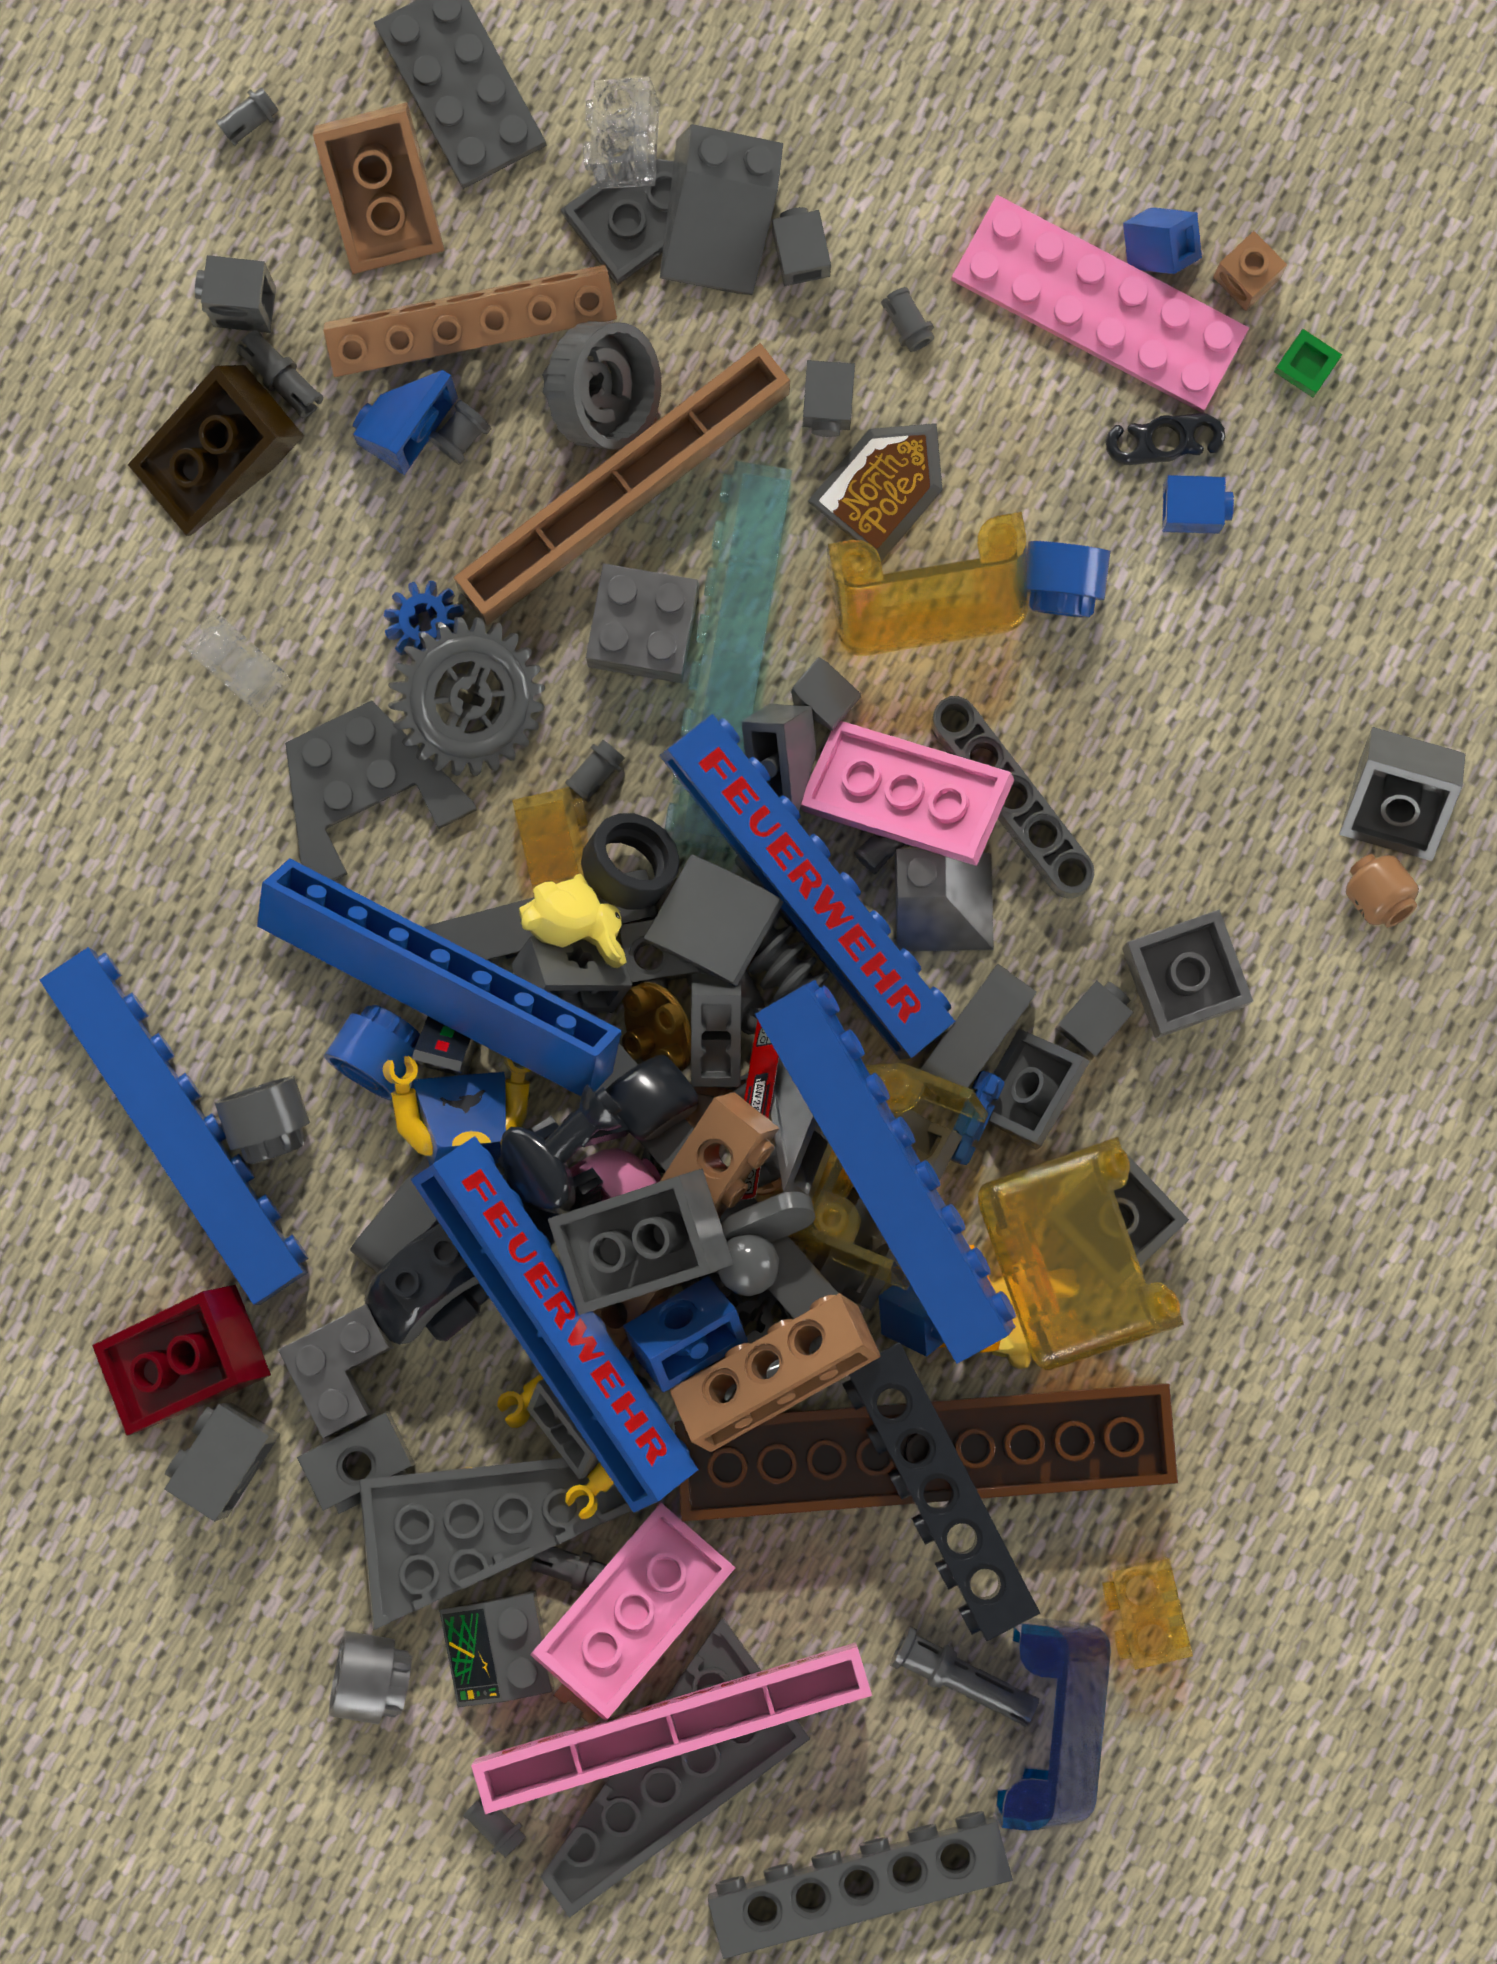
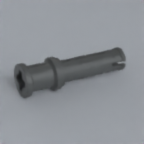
M911 1626L904 1632L891 1659V1667L898 1669L902 1666L928 1679L929 1686L941 1688L944 1685L995 1712L1009 1717L1024 1727H1027L1028 1723H1030L1039 1704L1038 1697L1021 1691L1009 1683L966 1663L957 1657V1652L954 1651L953 1647L946 1645L942 1648L918 1636L917 1629Z

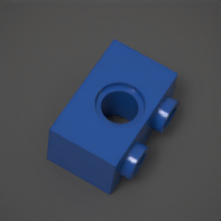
M709 1276L623 1325L636 1359L663 1393L723 1358L731 1348L748 1343L735 1307Z

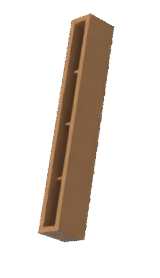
M759 343L454 576L457 588L488 626L790 395V379L763 345Z

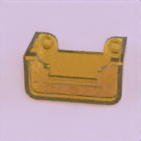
M1022 512L995 516L988 519L981 526L977 536L979 558L888 574H883L879 554L871 544L862 540H849L828 544L826 571L837 634L841 646L848 653L855 656H871L1008 633L1017 629L1024 622L1028 612L1027 545Z
M1118 1137L991 1180L983 1184L978 1192L980 1211L1029 1352L1036 1364L1044 1370L1056 1369L1184 1325L1176 1294L1161 1282L1146 1285L1114 1190L1126 1185L1130 1171V1162L1127 1154L1121 1147Z

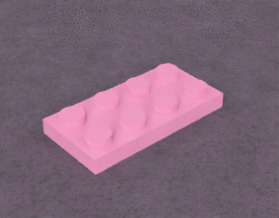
M840 721L834 730L831 731L808 781L801 809L803 812L977 866L1013 785L1014 778L1011 772Z
M660 1503L530 1655L606 1721L736 1567L682 1522L665 1505Z

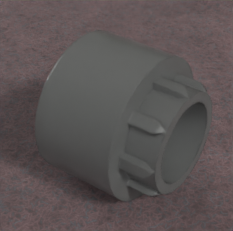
M295 1076L273 1080L258 1085V1087L255 1086L231 1094L215 1102L230 1150L240 1148L244 1160L249 1164L269 1160L304 1146L306 1139L302 1127L308 1125L310 1120Z

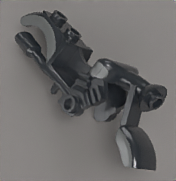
M657 1055L640 1063L615 1080L606 1089L603 1087L597 1093L589 1084H586L580 1097L579 1108L571 1112L560 1126L552 1116H549L528 1129L510 1127L503 1133L500 1142L501 1157L498 1159L505 1170L502 1177L510 1189L519 1195L523 1208L537 1229L547 1237L551 1246L555 1243L549 1225V1218L601 1202L603 1197L600 1190H602L604 1181L593 1168L573 1177L566 1162L581 1147L626 1137L629 1133L634 1138L642 1141L657 1138L696 1110L698 1095L679 1068L665 1055ZM438 1224L407 1244L378 1272L366 1291L364 1301L381 1331L390 1341L401 1345L415 1340L425 1326L436 1340L447 1342L480 1314L481 1305L489 1299V1296L442 1226Z

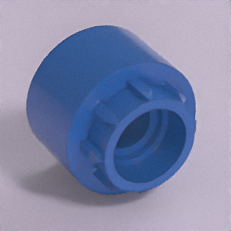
M1028 541L1022 590L1031 592L1029 606L1032 611L1089 618L1093 615L1095 600H1105L1111 551L1067 543Z
M378 1005L366 1006L361 1015L353 1013L349 1015L325 1052L324 1058L347 1078L375 1095L392 1101L391 1093L395 1091V1084L385 1079L383 1066L386 1061L392 1060L395 1075L398 1078H402L406 1073L404 1056L413 1057L420 1033L393 1012Z

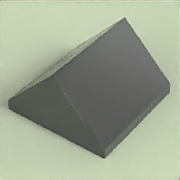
M1018 1029L993 1073L1004 1081V1087L998 1100L993 1099L991 1102L995 1107L988 1122L1035 1150L1039 1149L1090 1061L1085 1057Z

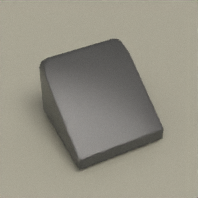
M820 657L814 661L791 690L793 705L812 706L813 720L832 731L861 698V693L828 662Z

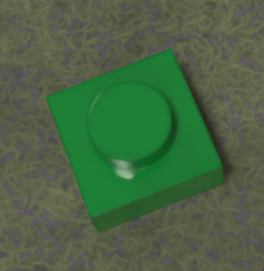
M1302 328L1275 368L1274 373L1314 398L1343 354Z

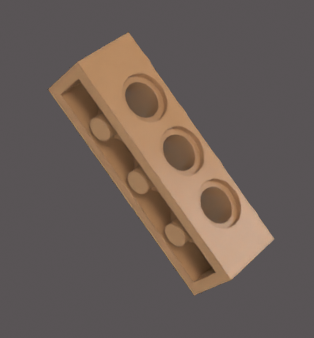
M840 1293L837 1295H827L813 1302L810 1310L799 1317L775 1323L768 1329L767 1335L751 1344L744 1343L731 1348L725 1354V1359L709 1368L702 1369L669 1391L691 1442L709 1452H713L878 1359L881 1355L858 1305ZM822 1335L820 1348L815 1353L809 1355L811 1342L816 1337ZM779 1359L778 1371L773 1377L767 1379L768 1367L772 1362ZM736 1383L737 1390L734 1397L725 1403L724 1397L727 1389Z

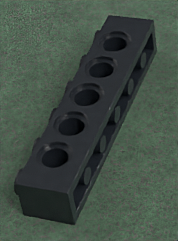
M897 1343L879 1352L881 1357L849 1374L850 1380L842 1383L854 1409L858 1410L864 1406L870 1416L873 1425L865 1428L878 1455L888 1451L896 1467L895 1470L888 1474L900 1498L903 1500L911 1496L920 1514L911 1519L925 1545L932 1541L935 1542L943 1558L936 1562L935 1565L946 1587L950 1590L957 1586L966 1604L959 1607L958 1610L971 1635L981 1631L984 1639L989 1641L1041 1613L901 1343ZM891 1388L899 1390L904 1395L906 1402L904 1411L895 1418L884 1417L877 1407L879 1395ZM917 1433L926 1438L929 1450L923 1460L912 1463L903 1458L900 1446L906 1436ZM933 1479H944L950 1484L952 1490L949 1502L941 1507L928 1505L924 1499L925 1486ZM957 1524H967L972 1527L975 1533L972 1547L964 1552H956L950 1549L947 1543L949 1530ZM981 1569L994 1571L998 1578L997 1589L993 1594L986 1597L975 1595L970 1586L972 1576Z

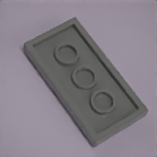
M415 0L374 22L378 34L462 189L547 146L546 140L469 0Z

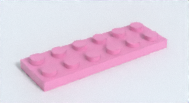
M996 195L951 278V281L1201 413H1204L1249 330V327L999 195Z

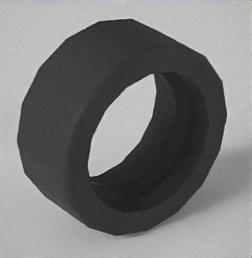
M618 813L604 819L583 848L581 867L585 880L595 894L611 905L626 910L645 909L657 903L678 874L680 858L675 842L667 831L652 819L635 813ZM609 843H622L635 848L649 861L655 877L652 880H639L627 876L616 868L610 860L606 845Z

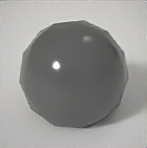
M752 1234L733 1237L727 1241L734 1264L717 1271L723 1285L733 1293L744 1296L762 1293L773 1285L779 1274V1257L771 1242L763 1236Z

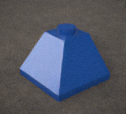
M441 370L381 394L373 405L365 404L353 422V427L356 429L353 436L357 445L405 476L430 440L428 435L432 431H436L458 399L452 376L446 371Z

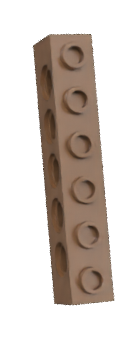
M600 265L328 321L324 323L323 331L334 377L567 330L576 327L577 324L587 323L588 321H611L617 319L606 265Z
M735 1092L715 1097L659 1182L703 1168L720 1219L726 1208L734 1207L746 1193L748 1184L744 1181L752 1169L761 1167L773 1152L774 1145L770 1142L779 1130V1127ZM721 1144L730 1153L731 1162L729 1167L720 1159L719 1149ZM681 1282V1283H678V1284H675V1285L680 1286V1285H682L684 1282ZM675 1285L622 1301L628 1312L627 1321L620 1316L617 1308L618 1303L593 1311L594 1314L602 1319L608 1335L620 1353L629 1361L635 1358V1354L623 1325L668 1300L667 1298Z

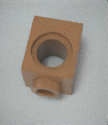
M1253 231L1219 263L1213 278L1247 311L1281 279L1287 264Z

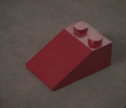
M236 1285L202 1291L92 1345L127 1436L233 1394L271 1376Z

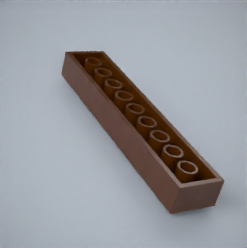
M1168 1383L931 1401L981 1499L1178 1483L1170 1384ZM906 1403L877 1405L884 1417L895 1418L904 1411ZM864 1406L858 1410H855L854 1407L782 1412L713 1452H709L692 1443L683 1421H674L675 1435L687 1446L691 1459L699 1469L679 1485L682 1522L914 1504L911 1496L903 1500L900 1498L888 1474L896 1469L888 1451L878 1455L865 1430V1428L873 1425V1422ZM917 1433L906 1436L900 1446L903 1458L912 1463L923 1460L929 1450L926 1438ZM933 1479L924 1488L926 1503L949 1501L952 1495L951 1486L944 1479Z

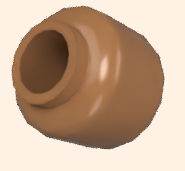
M1369 854L1351 867L1350 873L1352 877L1347 883L1346 895L1370 925L1384 924L1386 928L1395 926L1416 909L1417 903L1415 899L1419 893V887L1395 856L1384 855L1375 858L1373 854Z

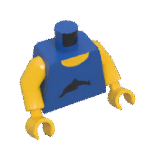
M404 1056L406 1073L402 1078H398L395 1075L392 1060H388L384 1064L383 1075L387 1081L395 1084V1091L391 1093L398 1133L418 1154L427 1157L429 1165H432L474 1136H476L482 1147L490 1152L495 1164L499 1163L498 1159L501 1157L500 1142L503 1133L510 1127H522L527 1117L530 1082L525 1080V1076L531 1070L526 1067H515L512 1060L504 1056V1063L511 1071V1078L506 1079V1081L504 1071L415 1079L418 1073L417 1063L412 1057Z

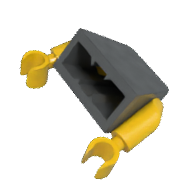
M539 1374L523 1386L524 1392L521 1394L514 1391L501 1394L498 1398L497 1407L503 1412L511 1405H518L517 1410L505 1418V1422L511 1428L523 1426L531 1414L579 1480L585 1477L589 1478L590 1481L586 1485H575L566 1493V1504L568 1507L581 1495L589 1497V1503L578 1515L581 1519H588L597 1511L598 1502L595 1496L601 1490L607 1492L614 1483L542 1375ZM641 1376L637 1377L648 1395L653 1398V1391L649 1382Z

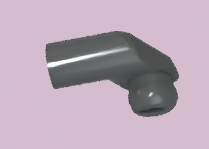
M746 969L741 978V1031L751 1035L755 1034L757 1025L755 1013L764 1009L765 1005L760 992Z

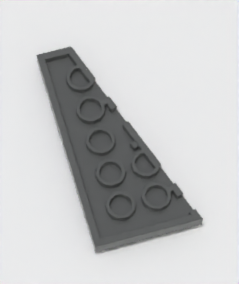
M564 1458L359 1480L373 1630L632 1510L615 1484H613L607 1492L601 1490L595 1496L598 1502L595 1514L588 1519H581L578 1515L589 1503V1497L581 1495L568 1507L566 1504V1493L571 1487L586 1485L590 1480L588 1477L579 1480Z
M724 1617L718 1622L664 1701L762 1671ZM795 1719L610 1776L547 1865L540 1878L570 1918L809 1741V1735L799 1721Z

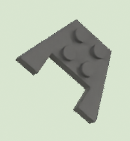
M372 700L285 743L301 864L333 881L348 873L327 833V828L406 789L417 785L438 829L477 811L474 802L442 770L437 771L433 768V761L430 758L423 761L416 758V754L420 749L417 745L409 747L403 745L402 741L407 735L401 729L394 728V722Z

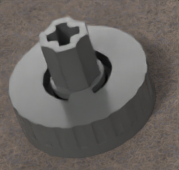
M588 321L587 323L577 324L576 327L568 330L564 337L559 340L557 347L552 353L550 364L542 374L544 379L542 393L547 398L553 421L567 440L581 447L616 450L622 449L651 427L661 398V370L656 352L643 332L627 323ZM588 356H592L593 360L589 361Z

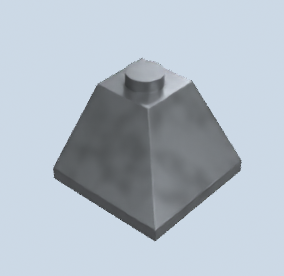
M896 849L897 948L899 950L905 948L909 952L994 950L991 853L983 852L977 866L924 849Z

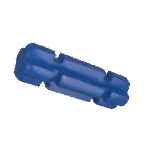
M986 1071L978 1073L972 1086L976 1091L974 1095L968 1094L953 1127V1130L963 1137L951 1161L962 1165H967L970 1162L976 1149L972 1144L974 1141L979 1142L995 1107L991 1102L993 1099L998 1100L1004 1087V1081L997 1075Z

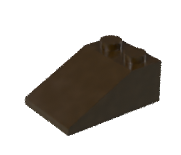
M246 365L215 366L129 462L128 466L184 534L191 536L271 472L304 435Z

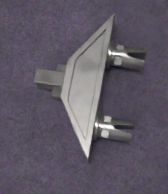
M779 1057L770 1109L772 1122L779 1127V1130L774 1136V1150L761 1166L758 1188L781 1178L784 1192H801L813 1199L830 1157L832 1147ZM748 1073L740 1076V1087H729L733 1090L729 1093L735 1092L744 1099Z

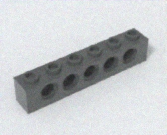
M984 1811L972 1812L955 1818L957 1826L937 1831L936 1824L924 1825L907 1831L909 1839L889 1844L888 1837L876 1838L859 1844L861 1852L841 1857L840 1850H833L813 1856L811 1858L813 1865L793 1870L792 1863H785L765 1869L763 1871L765 1878L745 1883L744 1876H737L717 1882L715 1884L717 1891L708 1894V1903L723 1959L1013 1881L995 1816L985 1818ZM953 1843L961 1844L968 1850L966 1862L958 1868L946 1867L940 1860L943 1849ZM906 1856L915 1858L920 1863V1872L916 1878L910 1881H901L893 1875V1865L898 1859ZM854 1870H864L873 1878L870 1889L863 1894H853L844 1885L846 1876ZM816 1883L823 1888L825 1896L819 1905L806 1907L799 1903L796 1893L803 1884ZM767 1896L776 1903L777 1910L771 1918L758 1920L749 1913L748 1905L755 1897Z

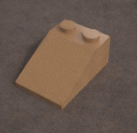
M407 102L315 126L313 137L352 275L444 251L421 150Z

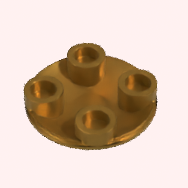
M643 982L630 988L622 999L627 1030L622 1037L624 1050L634 1060L641 1058L643 1061H646L657 1055H665L682 1072L691 1061V1027L683 1008L668 990L656 983Z

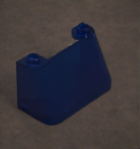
M1033 1617L1013 1628L1012 1641L1019 1643L1020 1659L1028 1671L1040 1677L1057 1679L1049 1769L1024 1767L1022 1777L1018 1782L1007 1789H997L995 1815L1002 1828L1024 1831L1080 1823L1087 1819L1094 1811L1098 1793L1111 1657L1110 1641L1106 1633L1097 1626L1089 1623Z

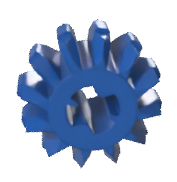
M428 581L425 593L420 594L417 584L411 582L408 584L411 594L410 598L406 599L398 592L392 595L393 601L401 609H386L384 611L385 619L396 623L389 626L385 630V634L389 640L400 639L395 647L399 655L406 654L405 646L413 647L414 645L416 649H423L422 642L418 636L422 629L420 625H417L415 629L412 626L419 622L418 614L421 612H428L430 618L434 614L437 615V618L431 620L432 629L423 631L434 639H437L436 622L444 623L451 633L453 632L454 619L464 615L465 611L462 604L450 605L455 596L451 589L448 588L437 596L436 582Z

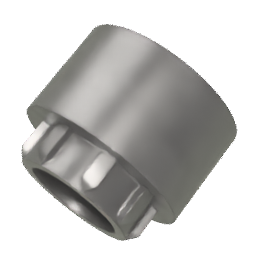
M345 1631L338 1652L331 1688L329 1716L379 1724L382 1716L396 1717L401 1714L406 1700L411 1673L412 1656L409 1652L395 1649L394 1639Z

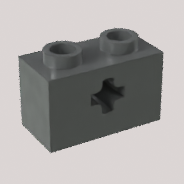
M530 936L511 964L516 976L588 1013H613L632 987L626 964L619 968L609 966L599 953L597 947L584 939L562 948L542 943L535 936Z

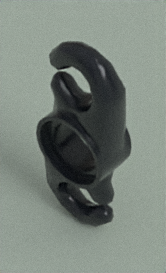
M1207 413L1177 416L1163 415L1155 418L1150 423L1143 425L1131 423L1127 427V431L1137 440V447L1130 453H1125L1119 449L1117 442L1123 434L1124 428L1121 425H1115L1107 434L1105 440L1106 450L1112 459L1123 465L1170 462L1186 454L1200 455L1203 453V446L1196 442L1194 438L1195 430L1202 425L1211 428L1213 431V439L1208 444L1207 450L1210 453H1217L1222 448L1226 438L1225 428L1219 419ZM1160 427H1169L1177 433L1179 445L1172 451H1161L1153 444L1152 433Z

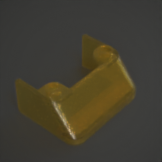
M903 1063L865 1065L870 1075L876 1073L884 1082L890 1095V1099L886 1103L892 1113L906 1112L912 1109L922 1098L981 1122H985L988 1116L987 1111L975 1092L969 1088ZM832 1149L812 1199L815 1220L808 1227L790 1234L788 1237L802 1248L907 1290L910 1282L894 1260L853 1244L860 1229V1214L854 1204L846 1199L853 1184Z

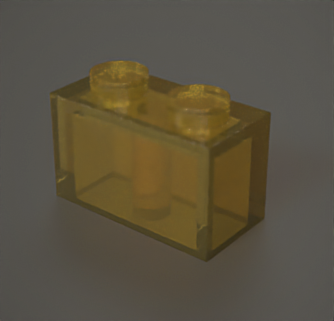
M566 787L512 800L532 889L544 882L552 881L558 884L574 879L576 874L580 873L584 877L581 859L585 846H583L579 828L588 826L582 797L572 799L570 788Z

